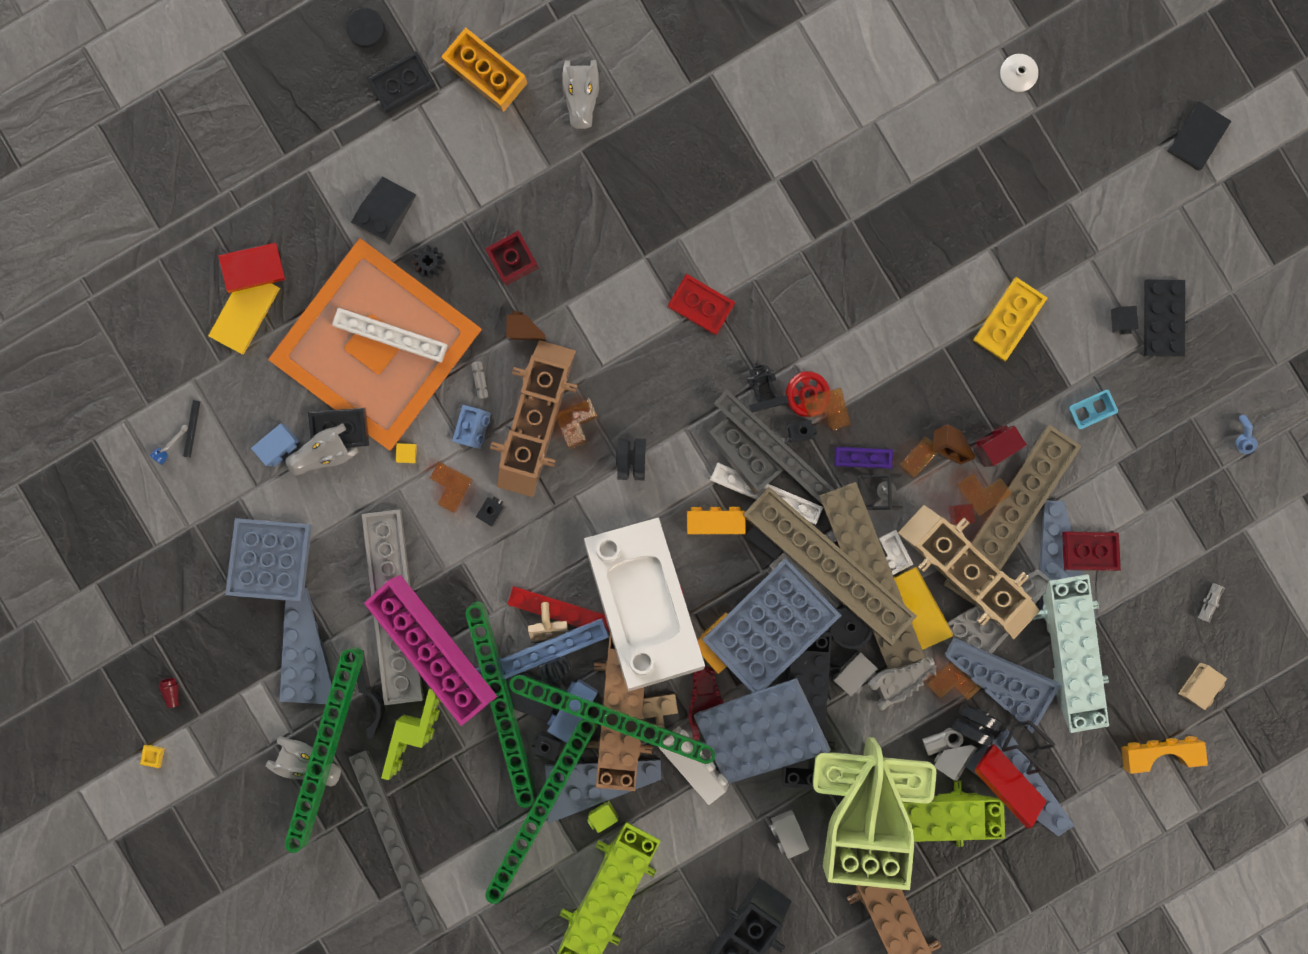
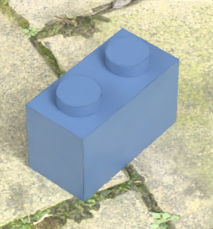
M280 423L251 449L265 466L275 467L283 461V456L287 453H293L298 448L296 445L300 441L286 424Z

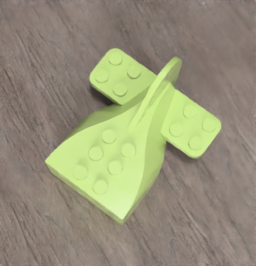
M872 737L867 738L863 755L832 752L816 755L813 774V787L815 791L822 794L845 796L832 814L828 826L823 869L828 882L910 890L914 834L902 802L926 804L933 800L936 768L932 763L884 758L880 745Z

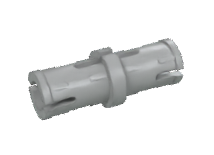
M1212 583L1207 598L1203 600L1204 605L1198 619L1210 623L1215 609L1219 607L1218 602L1225 589L1223 586Z

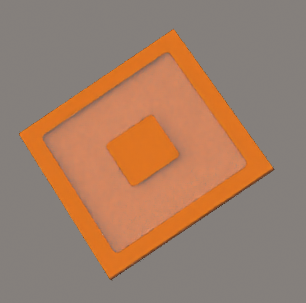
M359 238L268 360L334 410L366 407L368 435L391 451L482 329ZM341 308L447 344L448 347L442 363L332 326L337 309Z

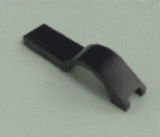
M364 655L357 678L359 693L368 695L376 704V719L366 729L367 738L373 739L377 735L382 722L385 705L381 695L370 686Z

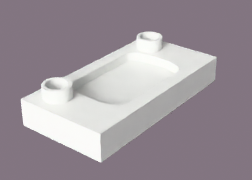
M659 517L584 538L585 549L627 691L703 670L705 664Z

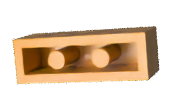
M691 507V511H687V534H745V517L743 516L745 511H741V507H729V511H722V507H710V511H702V507Z

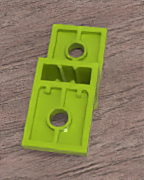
M431 688L428 691L421 719L403 715L396 721L382 779L390 780L393 775L397 774V771H400L403 760L400 758L402 752H405L407 744L422 748L426 743H429V740H432L435 728H432L434 721L438 719L440 710L437 707L441 700Z

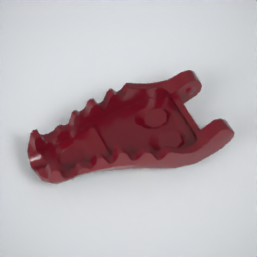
M705 666L703 670L693 672L689 723L693 739L695 740L699 739L700 736L698 731L700 728L694 718L695 713L723 704L716 683L715 671L711 667Z

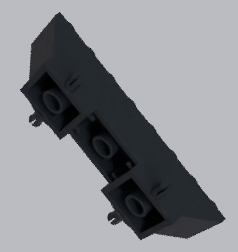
M824 632L785 669L787 674L786 682L797 678L824 736L826 733L829 672H840V665H830L831 632ZM827 742L830 749L835 750V742ZM815 757L782 767V786L814 789Z
M759 878L737 911L731 907L728 908L726 915L730 916L731 919L707 954H764L771 946L782 953L785 945L778 942L776 938L783 927L782 923L791 900Z

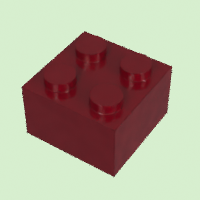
M519 230L485 248L505 286L539 269Z
M1005 425L993 430V435L984 436L975 442L977 445L972 447L984 467H991L1021 450L1027 444L1015 425L1009 427Z

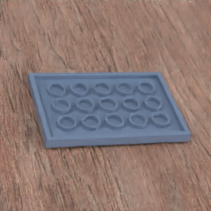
M785 558L702 640L752 693H755L769 686L842 615Z
M797 678L702 710L694 715L706 743L715 752L714 759L721 774L727 779V784L814 758L819 753H829L831 750Z

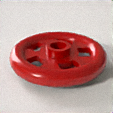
M812 371L798 373L787 385L786 395L789 401L787 404L794 413L803 417H812L820 414L826 408L830 399V389L827 381L821 375ZM810 379L817 382L816 387L809 385ZM801 381L804 386L798 391L795 386ZM807 390L810 392V396L808 398L805 397V392ZM817 391L822 392L821 400L816 399ZM797 395L801 401L798 405L794 400V397ZM813 403V409H806V404Z

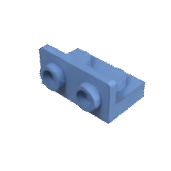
M462 405L452 442L481 449L485 441L491 413Z

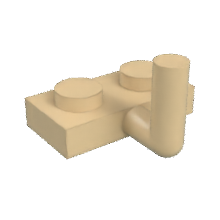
M548 602L541 603L542 623L528 626L531 642L546 641L569 631L566 621L550 623Z
M675 693L643 698L642 719L655 717L656 725L664 728L663 715L678 713Z

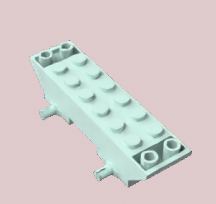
M1089 575L1051 580L1048 582L1046 594H1043V610L1033 620L1044 618L1047 624V631L1051 636L1055 668H1053V680L1060 684V688L1056 693L1058 706L1061 708L1070 733L1108 727L1109 721L1104 683H1109V680H1107V675L1102 676L1094 609H1098L1099 604L1097 601H1092Z

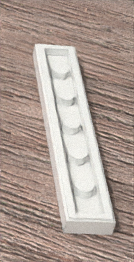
M341 308L337 309L332 326L440 363H442L448 347L445 343Z
M718 462L710 479L715 483L756 500L770 487L804 518L815 525L823 509L822 506L770 484H767L754 494L736 470Z

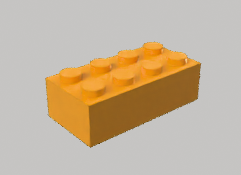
M466 27L441 56L444 64L503 113L527 85L524 74Z

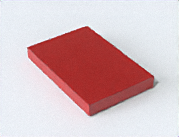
M276 243L218 255L228 293L286 280Z
M686 274L667 308L716 336L736 302Z

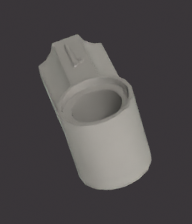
M947 728L944 732L923 738L922 741L929 756L949 748H958L963 742V736L952 728ZM950 734H957L956 741H948Z

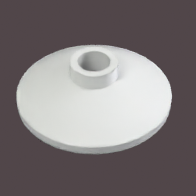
M1014 54L1003 62L1000 69V78L1004 86L1009 90L1024 92L1036 83L1038 67L1031 57L1024 54ZM1018 68H1022L1024 73H1020Z

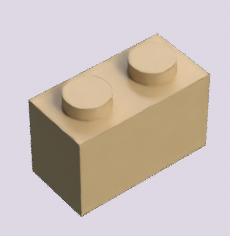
M1199 663L1178 694L1196 707L1206 710V708L1212 705L1213 698L1217 692L1224 688V682L1227 678L1209 665Z

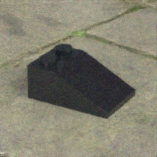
M382 176L359 206L351 223L390 245L416 194Z

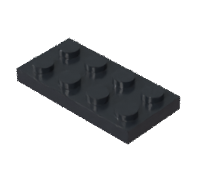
M1147 279L1144 281V356H1185L1186 280Z

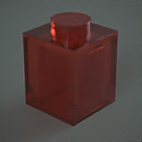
M973 504L949 506L950 524L957 525L963 518L970 524L975 523Z

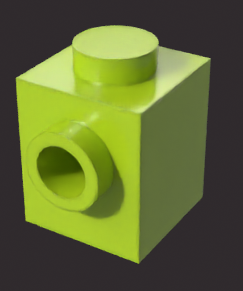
M608 800L591 810L587 821L590 827L596 829L599 833L616 823L619 816Z

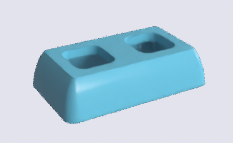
M1104 390L1069 407V411L1079 429L1088 427L1118 412L1109 390ZM1102 399L1106 409L1097 413L1093 402ZM1084 407L1088 413V418L1080 421L1076 414V410Z

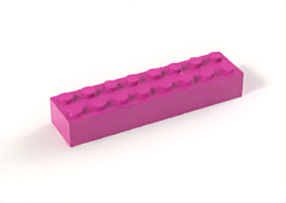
M401 575L388 580L364 603L460 726L472 719L498 697Z

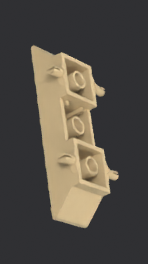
M923 505L898 532L904 540L925 558L918 568L925 572L932 564L984 612L977 620L981 626H984L989 619H992L1012 639H1015L1040 612L1031 600L1032 598L1024 592L1021 586L1029 576L1022 572L1016 580L1009 578L965 538L962 531L970 524L965 518L955 526Z

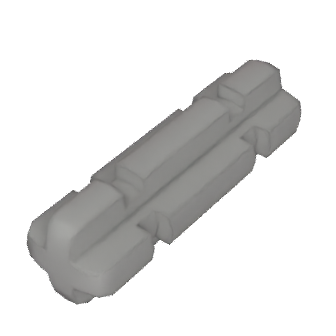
M481 361L473 362L471 365L474 371L475 386L478 389L477 396L479 399H485L488 397V391L485 388L487 386L484 372H482L483 365Z

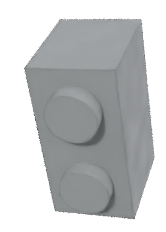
M857 650L832 679L850 696L853 694L857 695L863 688L862 684L866 680L870 681L876 675L877 667Z
M792 810L771 818L773 824L770 825L774 837L778 835L780 842L777 844L781 854L786 853L789 859L809 850Z

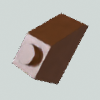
M513 311L512 314H507L506 338L508 340L546 341L545 334L527 315H523V312Z
M948 424L934 431V452L960 465L975 459V455L962 431Z

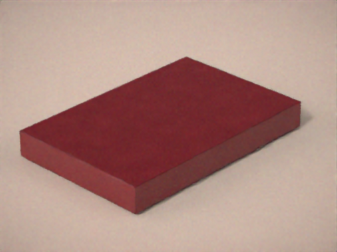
M1062 532L1064 570L1121 571L1119 532Z

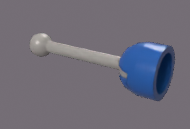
M182 425L179 433L164 449L157 448L150 456L162 465L168 458L167 450L184 432H187L188 426Z

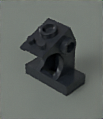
M757 365L752 370H749L750 376H747L749 387H753L757 403L748 406L752 413L789 403L787 395L781 397L776 395L773 381H776L774 370H770L765 365ZM767 382L770 393L760 395L758 384Z

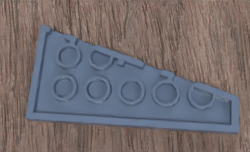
M1046 500L1042 506L1039 570L1051 580L1084 575V571L1064 570L1062 532L1072 531L1064 501ZM1043 595L1037 604L1040 611L1043 610Z
M308 587L304 589L303 602L285 600L279 702L326 704L333 680L330 677L329 665L322 639H320L318 624L313 614Z
M953 638L945 652L946 657L971 677L976 684H979L987 694L1005 710L1014 715L1019 722L1029 720L1037 726L1060 688V684L1054 680L956 638ZM1029 724L1025 725L1031 733L1034 732V729Z
M1007 729L995 736L993 742L1001 751L1010 733ZM1013 736L1007 747L1018 745ZM983 745L978 748L966 767L976 774L974 770L989 746ZM1018 749L1002 751L1046 799V803L1037 821L1057 836L1072 828L1074 824L1038 773L1026 774L1030 764L1029 759Z
M660 759L638 760L635 790L661 780ZM598 762L578 763L548 816V824L631 791L596 788ZM555 764L545 765L546 781ZM556 772V777L559 780H564L563 774ZM547 789L548 795L554 797V792L551 789Z

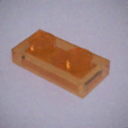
M924 437L899 466L915 478L937 454L933 451V442Z

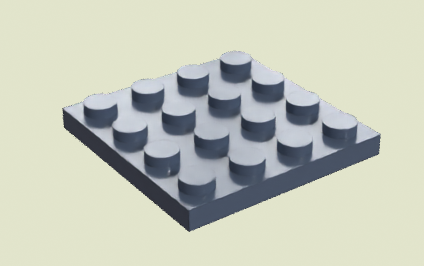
M235 518L225 595L303 602L312 525Z

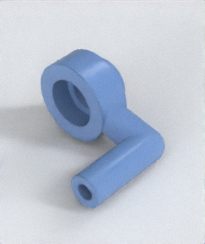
M1240 415L1239 420L1244 427V434L1236 439L1235 445L1239 452L1249 454L1256 450L1258 442L1252 435L1253 425L1246 415Z

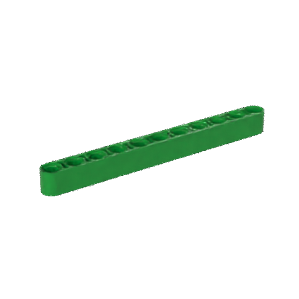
M474 602L466 610L467 622L483 679L498 696L490 702L516 801L519 806L528 808L533 804L536 796L535 785L487 609L482 602ZM472 608H478L481 615L475 616L472 613ZM477 627H483L486 634H479ZM483 645L489 646L490 649H491V652H490V653L484 652V651L482 650V646H483ZM487 664H493L496 671L488 670ZM492 683H498L501 689H494ZM497 702H504L506 707L500 708L497 705ZM502 720L510 721L511 726H505ZM507 739H514L516 741V744H509ZM512 757H519L521 762H514ZM523 775L526 778V780L521 781L517 778V776ZM527 793L531 798L525 799L522 794Z
M358 647L344 650L340 655L285 840V848L290 853H297L308 844L364 658L363 651ZM350 652L355 656L354 661L349 657ZM344 671L348 672L349 680L344 677ZM339 690H341V691L343 692V694H344V697H343V698H341V697L339 696V694H338V691H339ZM333 708L338 711V717L333 714ZM328 727H330V728L332 729V731H333V734H332V735H330V734L328 733V731H327V728H328ZM322 745L327 748V754L322 751ZM317 764L320 765L321 772L317 770ZM311 783L316 786V790L312 789ZM306 801L309 802L310 809L306 806ZM300 820L305 823V827L300 824ZM295 838L299 841V845L295 843Z
M517 675L510 681V689L516 694L703 764H709L715 758L713 748L706 743L524 675ZM516 679L524 681L525 686L522 690L515 687ZM535 686L543 688L542 696L534 695L533 688ZM553 693L561 694L562 701L557 704L552 701L551 696ZM575 699L580 702L581 707L579 710L571 709L570 702ZM594 706L599 709L597 717L589 715L588 710L590 707ZM609 714L617 715L618 721L616 724L608 723L607 716ZM634 721L637 724V728L634 731H628L625 727L626 722ZM653 728L655 730L654 737H645V729ZM665 735H672L674 737V742L671 745L663 743ZM684 742L692 743V750L684 752L681 749ZM703 749L711 751V756L708 759L701 758L700 752Z
M582 719L577 724L486 890L485 898L489 903H499L508 891L594 735L598 724L586 719ZM589 722L592 729L586 730L583 723ZM574 739H580L582 747L576 746ZM565 756L572 757L573 763L566 762ZM556 772L563 774L564 780H559L556 777ZM547 789H551L554 792L555 796H549L547 793ZM538 806L544 807L545 813H541L538 810ZM529 823H534L536 830L531 829ZM520 839L525 840L527 846H523L520 843ZM511 856H515L518 862H513ZM502 872L506 873L509 879H505L502 876ZM493 889L498 890L500 895L494 894Z

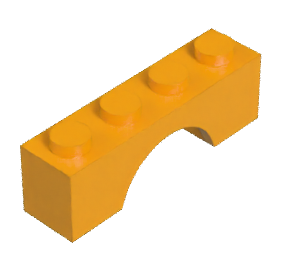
M1195 736L1185 737V740L1179 741L1176 738L1166 739V742L1160 743L1159 741L1151 740L1147 741V744L1141 745L1140 743L1132 742L1128 743V746L1121 747L1123 768L1130 774L1150 772L1154 761L1165 754H1174L1180 763L1187 767L1208 765L1205 742L1197 739Z

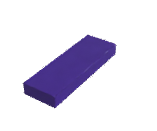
M835 447L834 466L892 469L893 450Z

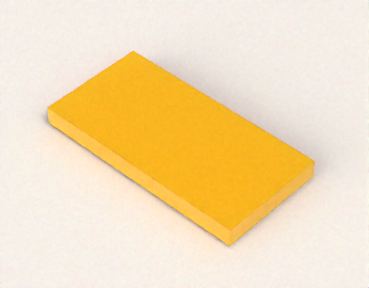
M1015 277L973 339V342L1005 362L1046 302L1047 297Z
M270 283L232 292L208 336L244 355L280 288Z
M912 568L894 577L904 605L917 616L912 621V625L922 650L952 637L954 634L918 568Z

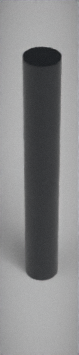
M192 401L183 457L191 458L201 401Z

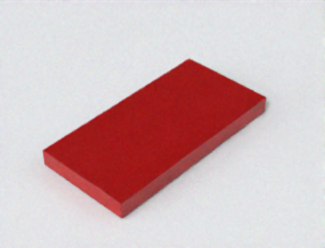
M992 744L991 747H988L974 771L1027 829L1032 828L1046 803V799L995 744Z

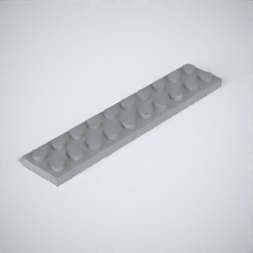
M401 509L362 514L371 596L388 580L399 575L410 586ZM374 617L384 705L424 700L421 675Z

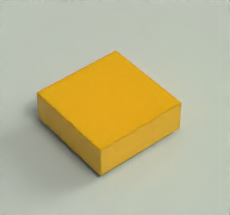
M397 443L396 463H416L417 444Z
M144 745L140 765L160 768L165 748Z

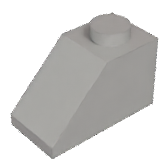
M973 745L944 750L943 753L939 752L934 760L936 762L935 768L957 781L977 748Z

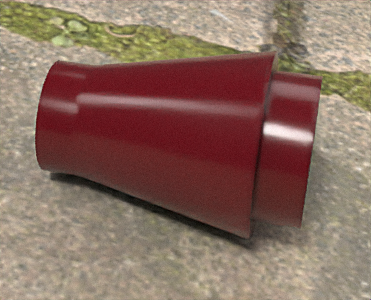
M176 678L160 681L159 690L167 708L179 705V682H176Z

